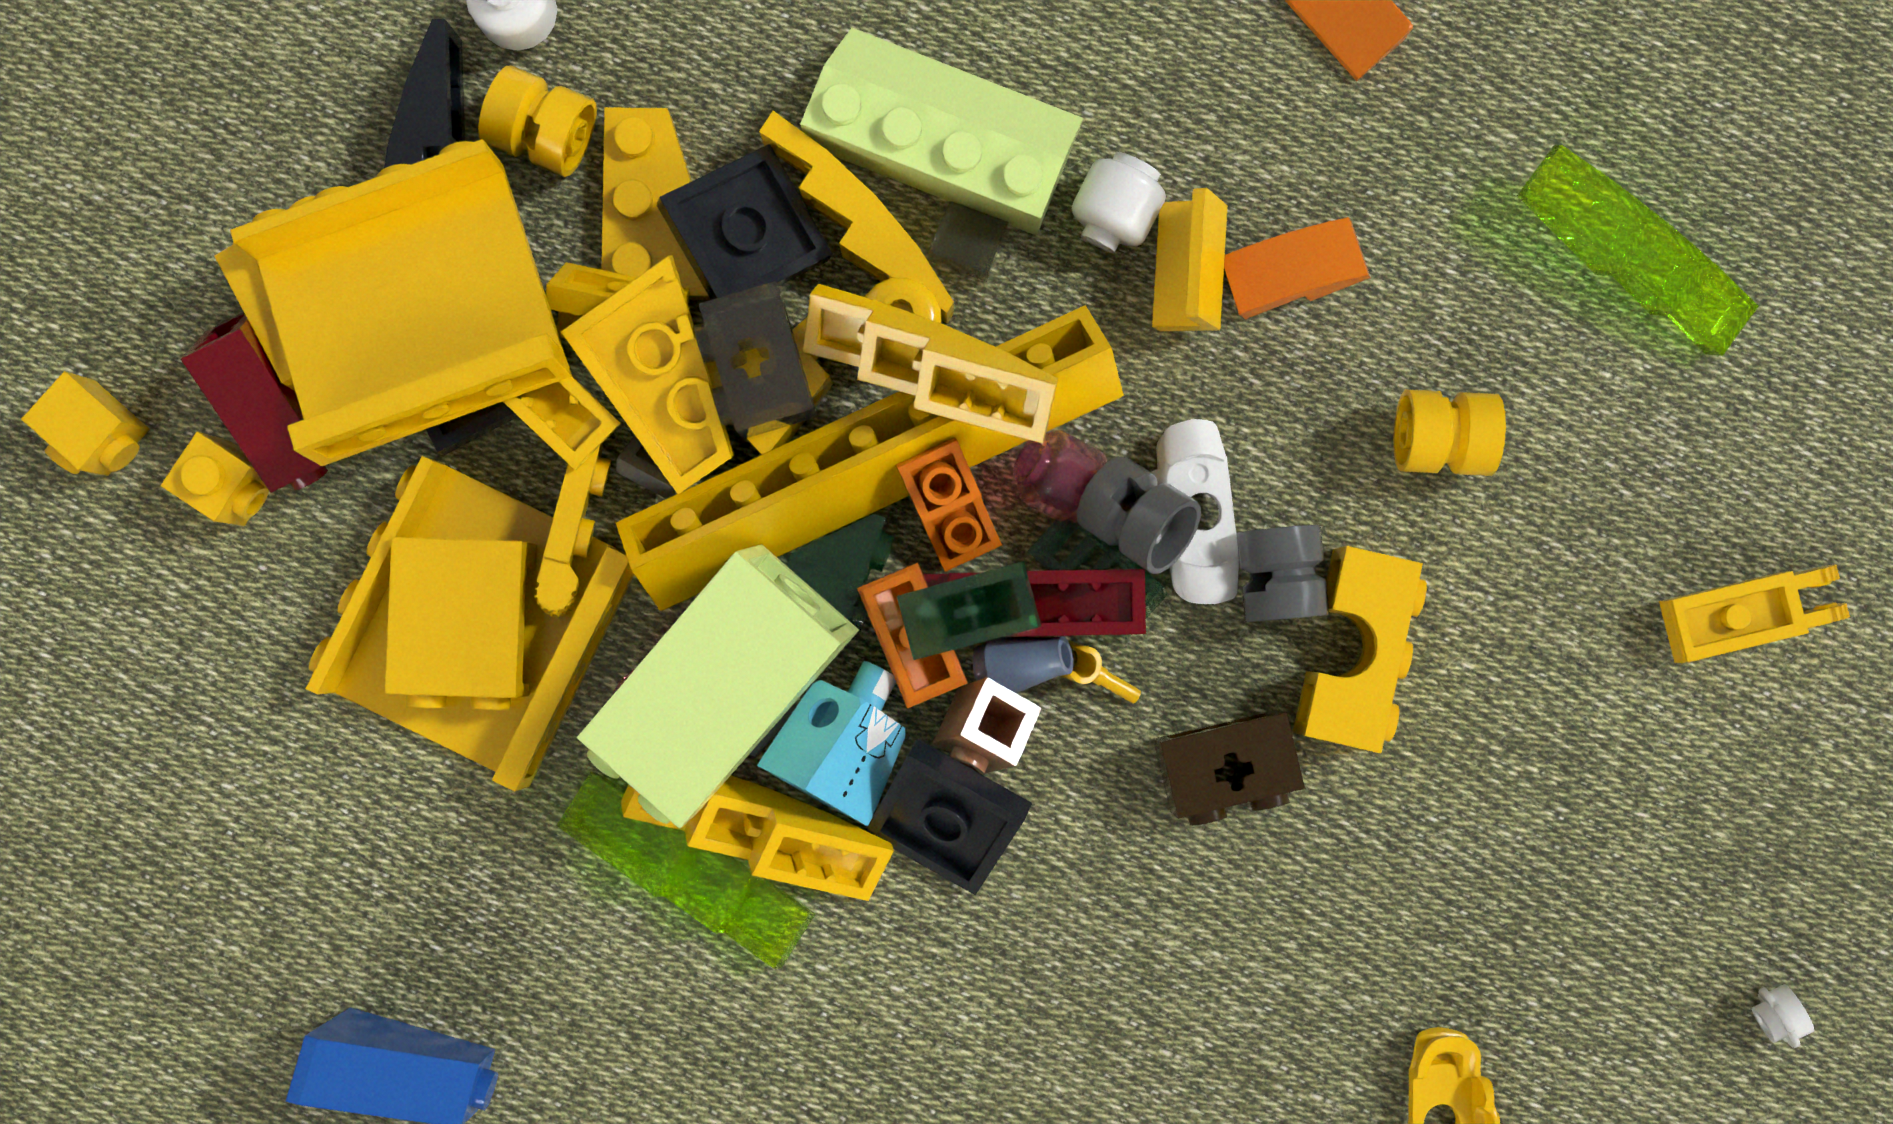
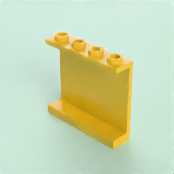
M483 139L475 142L462 141L444 147L439 152V155L411 165L396 164L386 167L377 174V177L350 187L337 186L327 188L319 192L314 200L289 209L263 211L257 214L252 219V222L230 230L233 242L257 260L304 420L287 426L294 451L320 466H325L572 377L504 166Z
M421 456L417 466L411 465L404 472L397 485L395 497L399 502L389 522L381 523L368 543L366 554L371 558L360 580H353L345 589L339 601L338 613L342 614L332 636L325 637L319 643L310 659L309 670L313 674L305 689L317 695L336 693L495 771L492 781L515 792L531 785L631 583L634 573L630 568L624 551L592 536L587 557L574 556L572 569L579 579L580 587L577 597L573 600L575 605L571 606L572 611L566 612V616L560 615L559 618L557 616L551 618L549 614L544 615V611L542 609L539 610L538 607L540 605H537V598L535 599L534 595L537 593L535 588L539 586L537 578L553 517L439 461ZM391 537L504 540L537 544L536 570L527 569L522 681L523 683H530L529 696L511 698L509 710L471 709V697L447 696L446 707L419 708L406 707V695L385 694Z

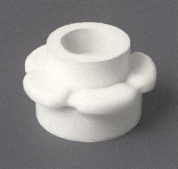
M1785 984L1771 991L1764 987L1759 989L1758 998L1761 1003L1752 1007V1012L1763 1032L1773 1043L1783 1039L1791 1047H1799V1039L1814 1032L1813 1023L1802 1003Z

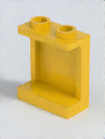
M391 537L385 694L406 695V707L444 708L446 707L447 696L471 697V709L509 710L511 698L529 696L530 683H523L526 579L527 569L536 570L537 544L504 540Z

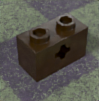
M1272 710L1153 738L1170 812L1178 819L1188 817L1189 825H1202L1227 818L1226 807L1250 802L1252 811L1283 806L1290 803L1288 793L1305 789L1287 712ZM1226 754L1230 758L1242 762L1244 769L1234 773V783L1231 785L1228 781L1214 774V770L1224 766V755Z

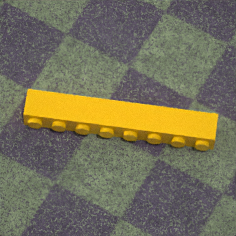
M1086 305L996 346L1058 378L1046 432L1124 396L1112 347ZM898 391L693 486L680 494H676L616 522V526L632 572L658 609L662 611L699 594L735 551L762 544L772 554L779 557L910 496L896 466L900 462L955 437L970 468L1028 441V439L913 409L915 395Z

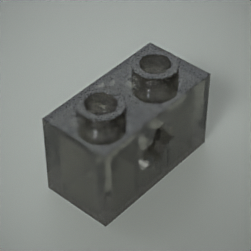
M776 281L699 303L704 323L695 325L694 332L705 364L716 361L722 386L712 388V393L723 426L734 424L736 432L745 439L818 417L784 299ZM756 348L762 358L769 359L760 363L761 376L751 378L744 368L737 367L747 363L745 351Z

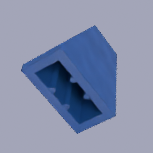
M350 1007L305 1035L286 1102L301 1106L429 1124H465L478 1109L485 1111L491 1101L498 1079V1072L490 1070L495 1049Z

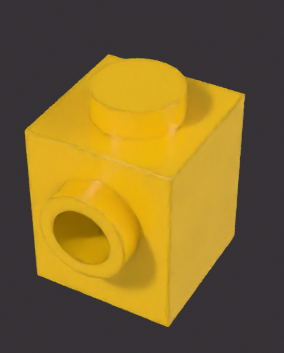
M66 371L57 378L21 418L24 423L49 444L44 450L47 456L60 467L73 474L85 471L109 476L111 472L124 468L137 455L140 448L138 442L150 430L97 381Z
M201 432L195 433L160 485L212 521L245 526L248 520L260 510L269 493L268 488L240 447L227 439Z

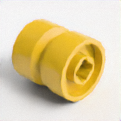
M512 65L505 66L497 73L484 98L479 116V139H483L488 146L515 157L521 156L528 151L529 160L534 165L567 177L577 169L590 144L597 116L596 102L588 96L563 86H556L551 91H548L547 83L543 78Z
M1405 389L1400 396L1394 422V457L1398 470L1404 472L1438 473L1447 463L1454 474L1493 476L1501 462L1505 445L1506 415L1502 398L1499 394L1459 392L1453 401L1450 402L1448 397H1443L1441 391Z

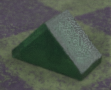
M1024 561L897 596L913 660L1042 627Z

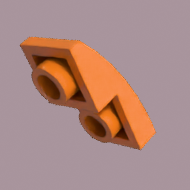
M1349 217L1305 227L1263 240L1228 253L1224 259V269L1237 310L1244 319L1304 296L1309 301H1313L1371 278Z
M955 437L896 464L945 572L1002 546L982 501L979 488Z

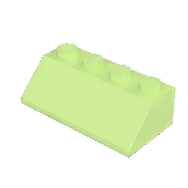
M851 27L824 64L800 125L803 133L819 143L835 157L1037 236L1083 118Z

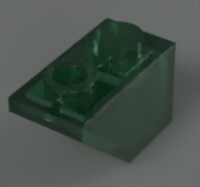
M872 514L791 553L787 563L789 569L859 629L858 632H862L868 613L857 588L867 583L871 569L883 572L895 536L884 533L888 521L886 518L876 514Z

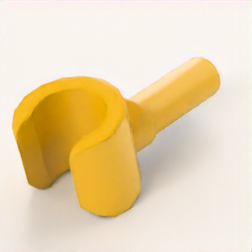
M1068 641L1070 647L1077 653V663L1071 674L1060 677L1081 684L1093 682L1098 686L1105 687L1132 704L1137 702L1141 695V690L1108 672V669L1102 666L1101 656L1095 648Z

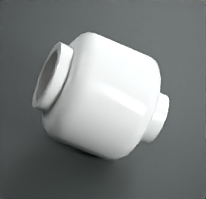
M466 0L468 12L478 27L490 41L501 48L517 51L533 48L544 41L555 26L557 15L556 0Z
M1116 152L1113 159L1096 160L1092 164L1072 205L1074 217L1085 226L1081 237L1096 247L1111 253H1115L1119 244L1125 246L1141 245L1145 241L1165 202V191L1157 182L1161 174L1144 161L1122 152Z

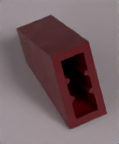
M242 312L205 331L184 354L181 361L270 493L288 484L294 490H299L323 477L328 472L326 466H320L294 451L287 426L304 420L296 392L281 383L245 313Z

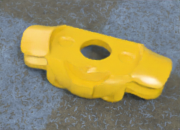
M1433 1027L1425 1029L1417 1035L1409 1068L1408 1124H1424L1428 1111L1440 1104L1451 1107L1455 1115V1124H1500L1499 1113L1494 1105L1492 1083L1487 1077L1481 1076L1480 1050L1473 1041L1468 1039L1466 1034L1449 1028Z

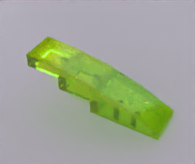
M1554 145L1517 195L1595 275L1612 276L1650 315L1667 316L1705 355L1723 356L1759 307L1717 264L1672 225L1618 183L1563 145Z
M591 771L556 826L654 897L667 898L712 932L725 933L773 969L782 968L816 913L765 878L752 876L750 868L732 856L687 846L685 832L682 830L623 817L621 800L626 790L600 774Z

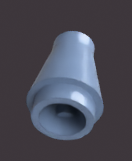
M1065 636L1054 638L989 637L986 644L977 645L974 649L973 670L976 681L988 677L1012 692L1019 693L1057 676L1071 674L1073 670V655L1070 644Z

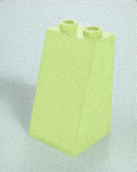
M762 544L735 551L577 736V739L589 749L587 757L597 769L611 778L618 779L621 777L640 794L638 802L649 815L665 824L671 821L680 829L698 813L847 645L859 629Z

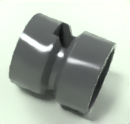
M1119 456L1108 461L1096 472L1086 486L1077 510V522L1084 530L1108 546L1119 545V551L1125 557L1151 574H1159L1165 571L1181 557L1193 539L1201 518V506L1196 500L1170 484H1158V480L1153 473L1129 458Z
M1321 525L1277 527L1236 533L1240 569L1250 573L1251 579L1242 586L1245 622L1329 615L1326 579L1315 574V567L1324 561Z

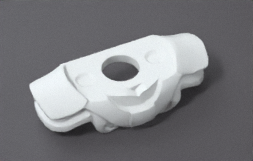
M1202 419L1183 421L1168 427L1160 437L1156 446L1158 469L1151 473L1157 478L1158 484H1170L1189 497L1198 493L1209 495L1218 505L1219 517L1211 529L1205 531L1197 529L1189 546L1170 567L1172 584L1175 592L1188 602L1218 604L1235 598L1238 590L1239 556L1227 456L1215 423Z

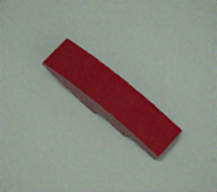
M1145 569L923 574L949 637L1146 634Z

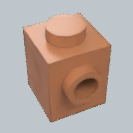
M986 677L958 687L932 744L949 752L951 758L982 775L1015 767L1041 708Z

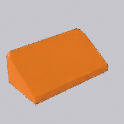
M1284 0L1356 82L1401 44L1413 29L1411 21L1392 0Z
M918 562L857 588L907 708L968 684Z

